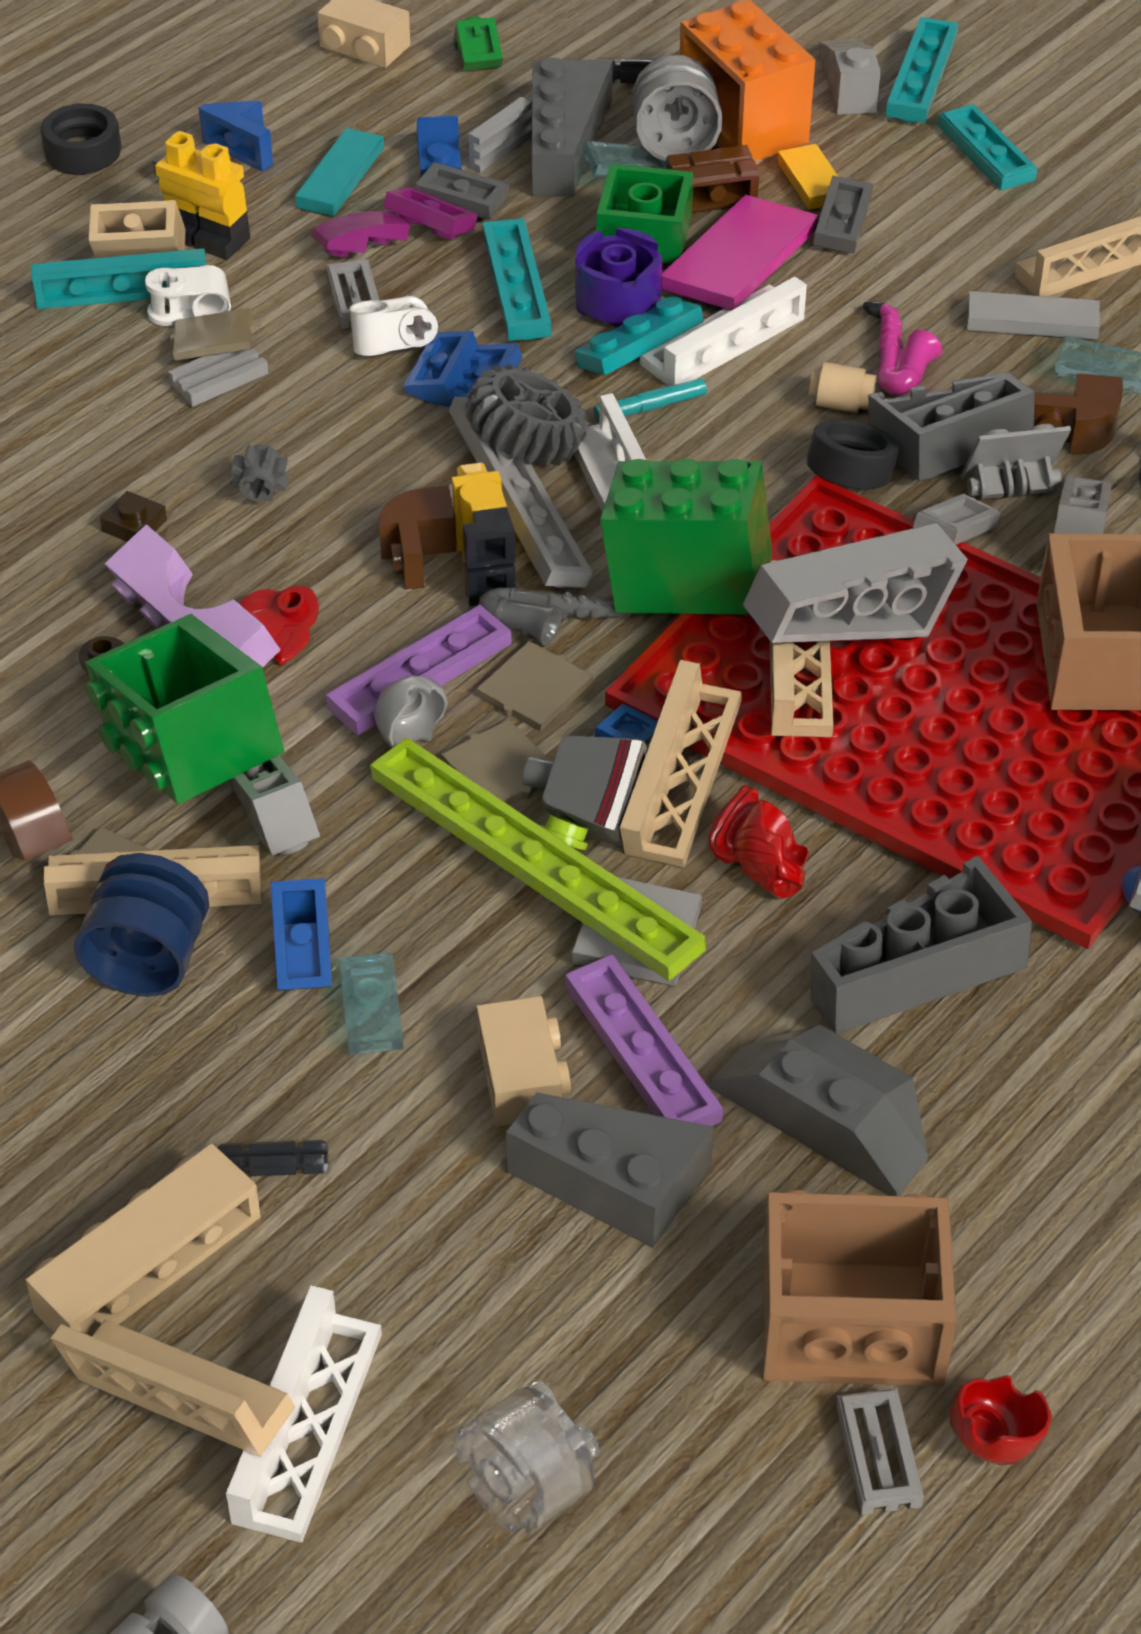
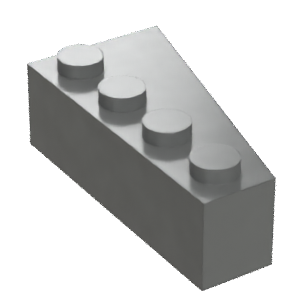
M559 58L532 60V196H574L586 167L587 155L589 152H592L595 145V135L598 129H601L604 122V113L606 109H609L612 102L613 60H561Z
M977 855L963 863V872L949 879L943 875L929 883L927 893L910 903L904 899L888 907L887 916L876 923L871 924L864 921L811 952L810 1000L833 1032L838 1034L1028 968L1032 921Z

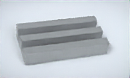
M523 97L518 98L468 133L469 168L481 173L532 137V129L526 127L532 123V115L527 113L532 109L531 101Z
M368 259L326 265L327 280L341 329L349 328L351 318L350 309H347L338 274L343 273L352 305L361 302L353 274L356 271L361 273L368 301H380Z
M254 348L208 355L168 371L169 382L194 407L268 374V364L263 357L258 358V352Z
M897 1388L838 1395L836 1409L861 1515L873 1514L875 1507L883 1506L885 1512L898 1511L899 1504L907 1503L910 1509L922 1508L924 1495ZM885 1405L904 1483L903 1487H894L875 1406ZM861 1408L880 1487L879 1490H872L854 1409Z

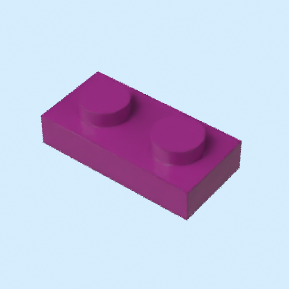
M410 186L387 191L383 208L397 213L409 224H424L432 228L433 234L449 239L456 238L458 234L473 231L478 215Z

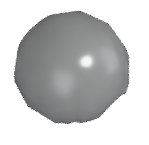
M422 676L401 678L386 686L380 693L374 710L376 726L380 735L391 749L406 737L412 741L423 740L429 742L432 739L434 725L444 716L448 701L443 688L437 681Z

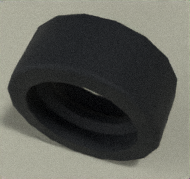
M83 103L63 106L52 111L43 119L40 128L46 160L56 170L69 174L97 172L111 166L120 156L122 146L119 124L115 114L105 107ZM95 136V138L85 141H67L73 137Z
M851 420L823 421L814 427L807 454V466L817 476L843 487L854 489L881 488L891 481L899 452L898 443L890 434L862 422Z

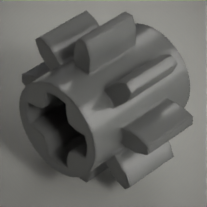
M262 444L255 446L247 445L245 456H234L230 471L235 474L232 487L239 488L240 492L249 500L272 501L275 489L279 491L286 490L289 474L285 470L288 459L280 458L279 453L272 446Z

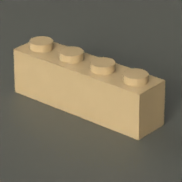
M212 1143L196 1155L184 1158L177 1164L173 1172L150 1189H143L136 1193L124 1208L105 1222H99L91 1226L79 1241L57 1257H51L43 1261L34 1273L25 1279L33 1312L54 1333L61 1324L89 1336L94 1335L105 1319L119 1325L261 1218L256 1184Z

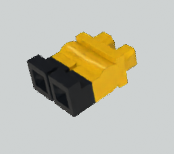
M178 131L166 141V156L155 165L156 176L159 177L160 191L164 194V201H176L186 229L185 245L192 247L195 244L196 249L204 248L205 253L228 260L251 238L243 184L240 182L244 177L243 166L230 162L228 147L215 143L208 144L200 151L195 149L193 135Z
M483 463L460 465L457 467V476L452 477L457 551H462L465 565V590L469 606L478 605L480 596L487 590L505 587L516 588L514 527L502 493L499 471L487 472Z

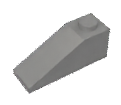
M859 39L819 41V51L837 115L877 113L881 71L874 49Z
M1066 475L1054 533L1103 534L1112 482Z
M280 756L228 780L259 840L272 856L278 853L286 855L298 852L306 847L308 841L320 837L302 782Z

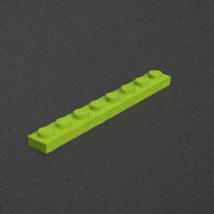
M406 737L370 765L372 779L667 981H671L706 951L705 935Z

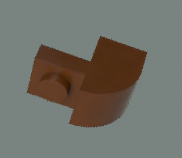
M1077 373L1073 396L1035 392L1034 426L1041 424H1051L1054 428L1070 426L1071 431L1065 441L1070 443V455L1089 454L1103 449L1113 440L1116 433L1122 401L1123 377Z
M449 486L420 488L401 493L392 498L380 513L381 560L392 559L393 571L403 572L405 590L424 588L423 555L456 552L455 516Z
M28 760L0 772V827L13 857L27 861L73 840L49 784L33 762Z

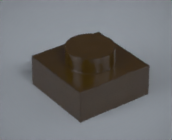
M126 491L100 517L102 532L126 542L145 525H148L156 532L167 520L164 505Z

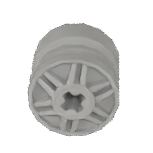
M684 55L662 57L651 62L639 73L633 87V109L637 134L643 147L655 158L666 161L667 155L710 150L715 145L722 130V112L717 88L711 73L699 61ZM675 98H682L676 101V105H670L675 101Z

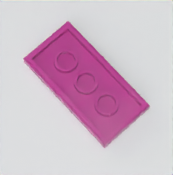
M745 195L662 273L661 289L732 311L739 307L816 231L819 215Z

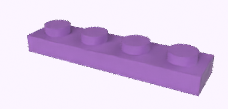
M478 605L326 694L327 709L358 736L376 725L374 718L375 706L380 693L386 686L407 676L428 677L437 681L442 686L511 645V630L484 607Z
M613 954L565 974L566 990L653 1115L707 1126H713L722 1122L723 1107Z

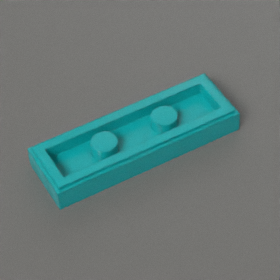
M975 104L939 114L938 126L1000 191L1036 180L1038 168Z
M346 128L295 195L296 208L334 217L383 151L384 136Z

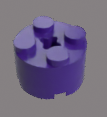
M616 228V235L602 237L601 230L586 236L578 244L575 259L576 309L579 313L603 322L612 323L618 328L623 325V321L626 318L646 313L655 308L656 303L661 300L662 253H659L658 244L651 236L633 229Z

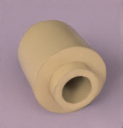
M824 362L822 370H813L809 396L817 397L816 406L852 413H858L859 409L868 411V394H874L877 375L866 374V369Z

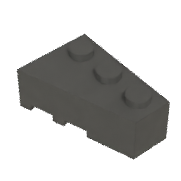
M1007 372L952 381V389L926 393L925 386L910 388V396L885 400L882 392L868 394V425L881 429L897 441L899 452L896 464L920 482L966 465L978 437L991 430L1006 429L1010 433L1028 431L1034 427L1035 392Z
M536 1093L506 1131L507 1172L654 1248L711 1168L714 1127Z

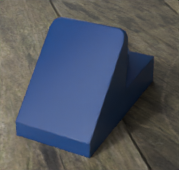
M260 101L203 104L198 108L203 143L207 145L216 143L228 147L229 156L262 172L273 165L270 129L264 127L262 103Z
M458 116L417 118L416 134L420 177L423 176L434 162L462 170Z
M325 878L270 882L278 991L333 987Z

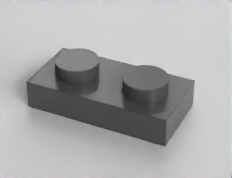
M436 162L429 167L415 184V189L474 212L478 214L477 217L488 220L492 218L508 198L507 183Z
M832 176L815 231L813 245L855 254L872 196V183Z

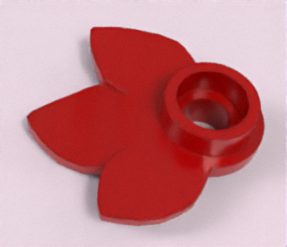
M292 586L283 591L269 588L261 589L250 593L239 602L245 610L265 626L281 649L274 656L279 665L292 660L309 642V628L316 622L319 611L318 598L310 588Z

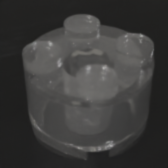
M535 1381L527 1387L517 1389L462 1426L455 1438V1449L459 1464L469 1459L476 1475L475 1478L468 1482L474 1496L499 1525L512 1533L524 1527L526 1528L524 1536L532 1535L587 1496L593 1489L595 1475L592 1460L599 1455L598 1443L586 1426L579 1423L574 1425L569 1416L558 1405L551 1389L541 1381Z

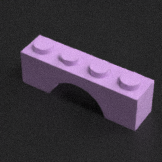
M145 525L105 563L116 578L111 584L112 588L130 606L136 601L143 605L139 611L156 629L188 614H193L262 667L281 650L265 626L234 599L220 606L208 609H193L184 606L185 590L193 574L177 551L148 525Z

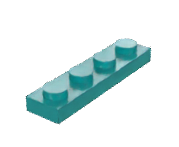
M920 17L887 102V117L898 118L904 122H926L956 41L959 23Z
M525 219L482 222L483 239L508 341L551 337V320Z
M205 249L31 264V276L37 309L151 299L150 292L147 291L145 286V279L149 272L159 268L175 269L206 265ZM165 280L162 282V288H167Z

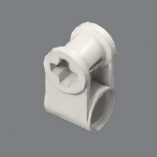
M204 265L175 269L159 268L149 272L146 276L145 286L151 295V303L148 305L147 315L149 320L156 325L174 326L177 319L228 312L231 309L225 273L216 266ZM164 280L166 281L167 288H162ZM165 306H169L170 312L168 314L165 312Z
M415 296L381 301H362L349 307L354 352L359 355L374 356L393 350L422 347L429 344L437 334L438 323L436 317L428 310L425 303Z

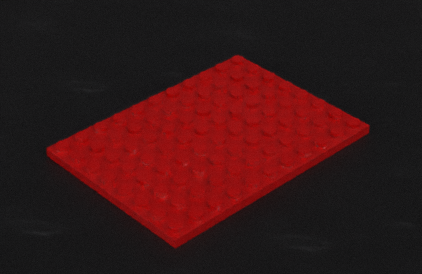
M815 476L769 523L773 554L771 560L780 561L913 529L915 520ZM964 542L956 546L968 560L928 637L830 641L833 707L832 737L772 736L770 642L750 614H680L605 691V706L616 710L624 703L658 721L680 660L699 663L702 684L741 691L742 701L720 762L721 765L941 876L945 875L949 879L963 872V863L978 855L1032 922L1086 949L1091 947L1126 900L1121 888L1124 874L1129 868L1141 865V710H1051L1036 608L1041 577ZM816 641L793 642L805 652L817 644ZM803 668L794 675V678L806 687L819 679V677L806 668ZM700 701L696 714L702 723L705 724L723 715L726 705ZM805 703L794 711L793 718L821 719V713ZM693 724L691 726L690 731L695 729ZM716 733L711 735L713 739L715 738ZM703 739L687 746L706 757L709 755L710 749Z

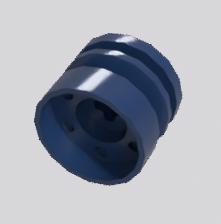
M133 853L116 857L106 863L91 899V906H89L74 942L77 961L87 974L101 984L124 994L149 997L165 995L179 987L194 951V943L201 931L202 922L210 906L208 891L196 875L181 864L162 856Z

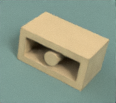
M331 0L317 13L320 47L387 68L410 46L409 11L376 0Z
M175 200L95 204L90 206L89 244L95 258L185 250L186 229Z
M542 996L477 1005L478 1043L496 1127L512 1125L536 1093L562 1097V1094L571 1093L567 1061H557L554 1051L561 1049L558 1021L556 1016L547 1018Z

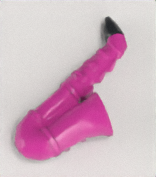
M864 302L863 309L871 316L881 319L879 344L881 358L880 367L877 369L879 386L889 395H905L910 392V388L917 387L921 383L927 365L942 355L943 348L940 340L933 333L926 330H914L909 334L907 345L903 349L902 338H900L902 336L900 329L902 328V323L899 319L900 315L897 308L884 302Z

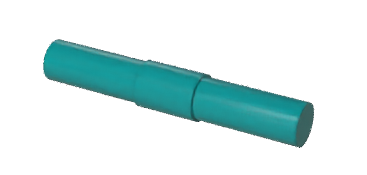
M698 378L638 393L616 401L626 417L704 396L707 394V387L704 379ZM600 405L594 406L593 412L599 424Z

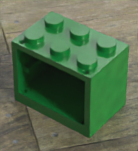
M644 459L618 461L600 519L615 612L749 614L743 603L760 566L771 563L773 555L762 461H743L740 459H729L726 461H695L692 459H681L678 461H647Z
M188 614L85 662L90 678L85 687L91 703L100 711L103 724L98 729L105 747L109 752H117L121 755L131 771L142 773L154 791L158 792L161 790L176 804L191 799L285 753L262 666L193 614Z

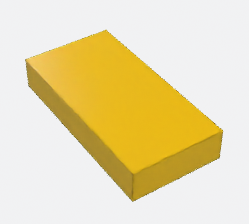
M817 144L778 151V165L808 210L823 207L832 176L838 175Z

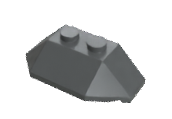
M820 1024L741 1046L710 1081V1088L889 1196H900L927 1163L928 1153L913 1078Z

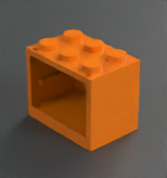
M751 0L738 1L731 6L712 12H704L696 17L681 21L679 55L699 61L711 73L717 88L722 112V130L716 143L721 148L748 145L752 159L758 161L778 154V151L796 148L809 143L815 58Z

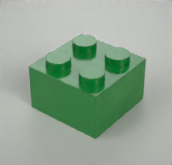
M610 163L597 210L596 232L602 230V237L616 235V228H628L643 232L657 242L658 251L660 254L662 253V264L674 263L683 253L691 220L694 172Z

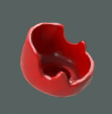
M1009 1375L990 1380L974 1378L963 1384L954 1395L950 1409L951 1427L964 1447L976 1457L1001 1466L1012 1465L1034 1452L1047 1435L1052 1420L1050 1408L1042 1392L1035 1390L1029 1394L1021 1393L1014 1387L1012 1377Z

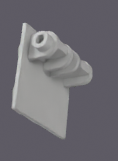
M1041 424L1030 428L1028 431L1009 433L1006 429H996L979 436L961 474V481L967 480L969 496H977L978 500L1001 498L1003 495L1005 497H1012L1014 482L1019 496L1026 495L1027 487L1029 494L1050 493L1054 487H1060L1062 482L1061 472L1059 468L1052 469V466L1071 431L1070 426L1054 428L1051 424Z

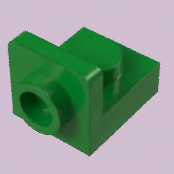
M474 16L463 21H456L453 42L454 47L459 49L463 71L502 67L503 56L495 18Z

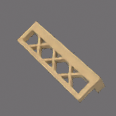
M1141 216L1038 250L1037 256L1016 263L1015 277L1034 296L1047 297L1141 265Z
M769 640L772 736L832 737L833 707L830 641H816L817 644L805 652L793 642L771 643ZM803 668H806L819 677V679L806 687L797 681L794 675ZM805 703L821 713V719L793 718L794 711Z
M680 660L620 825L625 855L685 867L742 701L741 691L702 684L699 663ZM700 701L726 705L723 715L705 724L702 723L696 712ZM693 724L695 729L690 731L691 726ZM716 733L715 738L713 739L711 735ZM703 739L710 749L708 757L689 766L682 756L683 749ZM677 766H679L681 770L678 771V772H675L676 769H677ZM702 774L699 781L696 776ZM689 781L695 790L694 798L674 808L667 798L668 791ZM664 807L666 812L661 814L662 808ZM687 816L684 824L681 818ZM671 823L675 824L681 834L676 848L650 843L655 831Z
M259 845L49 856L48 866H44V887L49 915L86 914L89 906H91V899L106 863L120 855L133 853L162 856L184 866L199 878L208 891L209 907L262 904Z
M106 1319L93 1336L61 1324L50 1338L78 1380L261 1457L295 1409V1405L288 1393Z

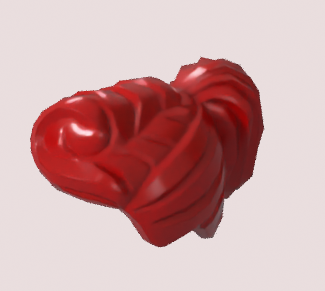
M746 785L741 786L735 796L715 816L708 835L709 848L717 859L727 864L740 863L742 873L758 885H761L772 896L781 899L791 897L798 893L804 885L805 871L803 867L808 859L809 850L807 847L796 843L789 821L782 811L768 801L759 800L757 788H750Z

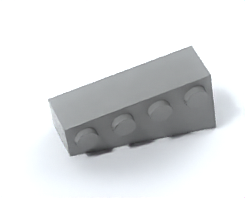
M938 523L763 564L758 570L743 606L771 643L928 637L968 559Z

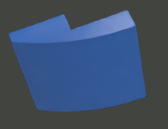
M473 331L437 332L435 338L423 350L404 384V389L406 393L424 401L450 407L454 396L468 397L472 385H475L477 378L481 376L484 370H491L493 366L505 368L507 365H513L517 368L523 357L518 343L478 345Z

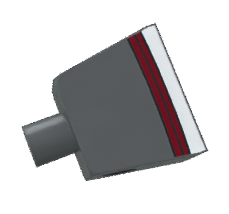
M567 735L561 739L554 761L535 756L528 758L523 772V784L545 790L542 804L549 815L552 814L586 827L588 829L587 834L624 848L620 825L648 748L644 740Z

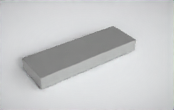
M969 291L967 330L1095 340L1098 339L1100 330V300Z

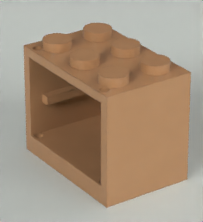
M1048 533L1036 608L1051 710H1141V534Z
M791 1190L785 1193L768 1192L762 1255L763 1381L944 1386L956 1327L949 1198L928 1197L923 1194L875 1196L862 1192H850L844 1195L810 1194L802 1190Z

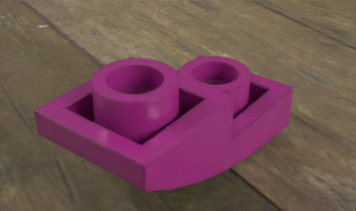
M367 211L352 213L326 221L314 227L311 236L324 247L326 253L339 257H348L350 252L365 253L368 240L384 245L390 244L391 239L407 241L410 224L395 212Z

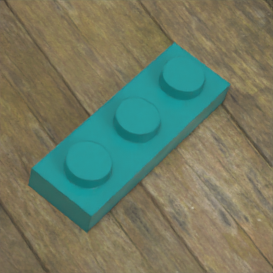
M679 297L664 298L656 303L655 308L646 313L626 318L620 327L610 332L593 336L590 339V343L574 351L577 365L580 368L601 375H607L704 322L701 306L682 301Z

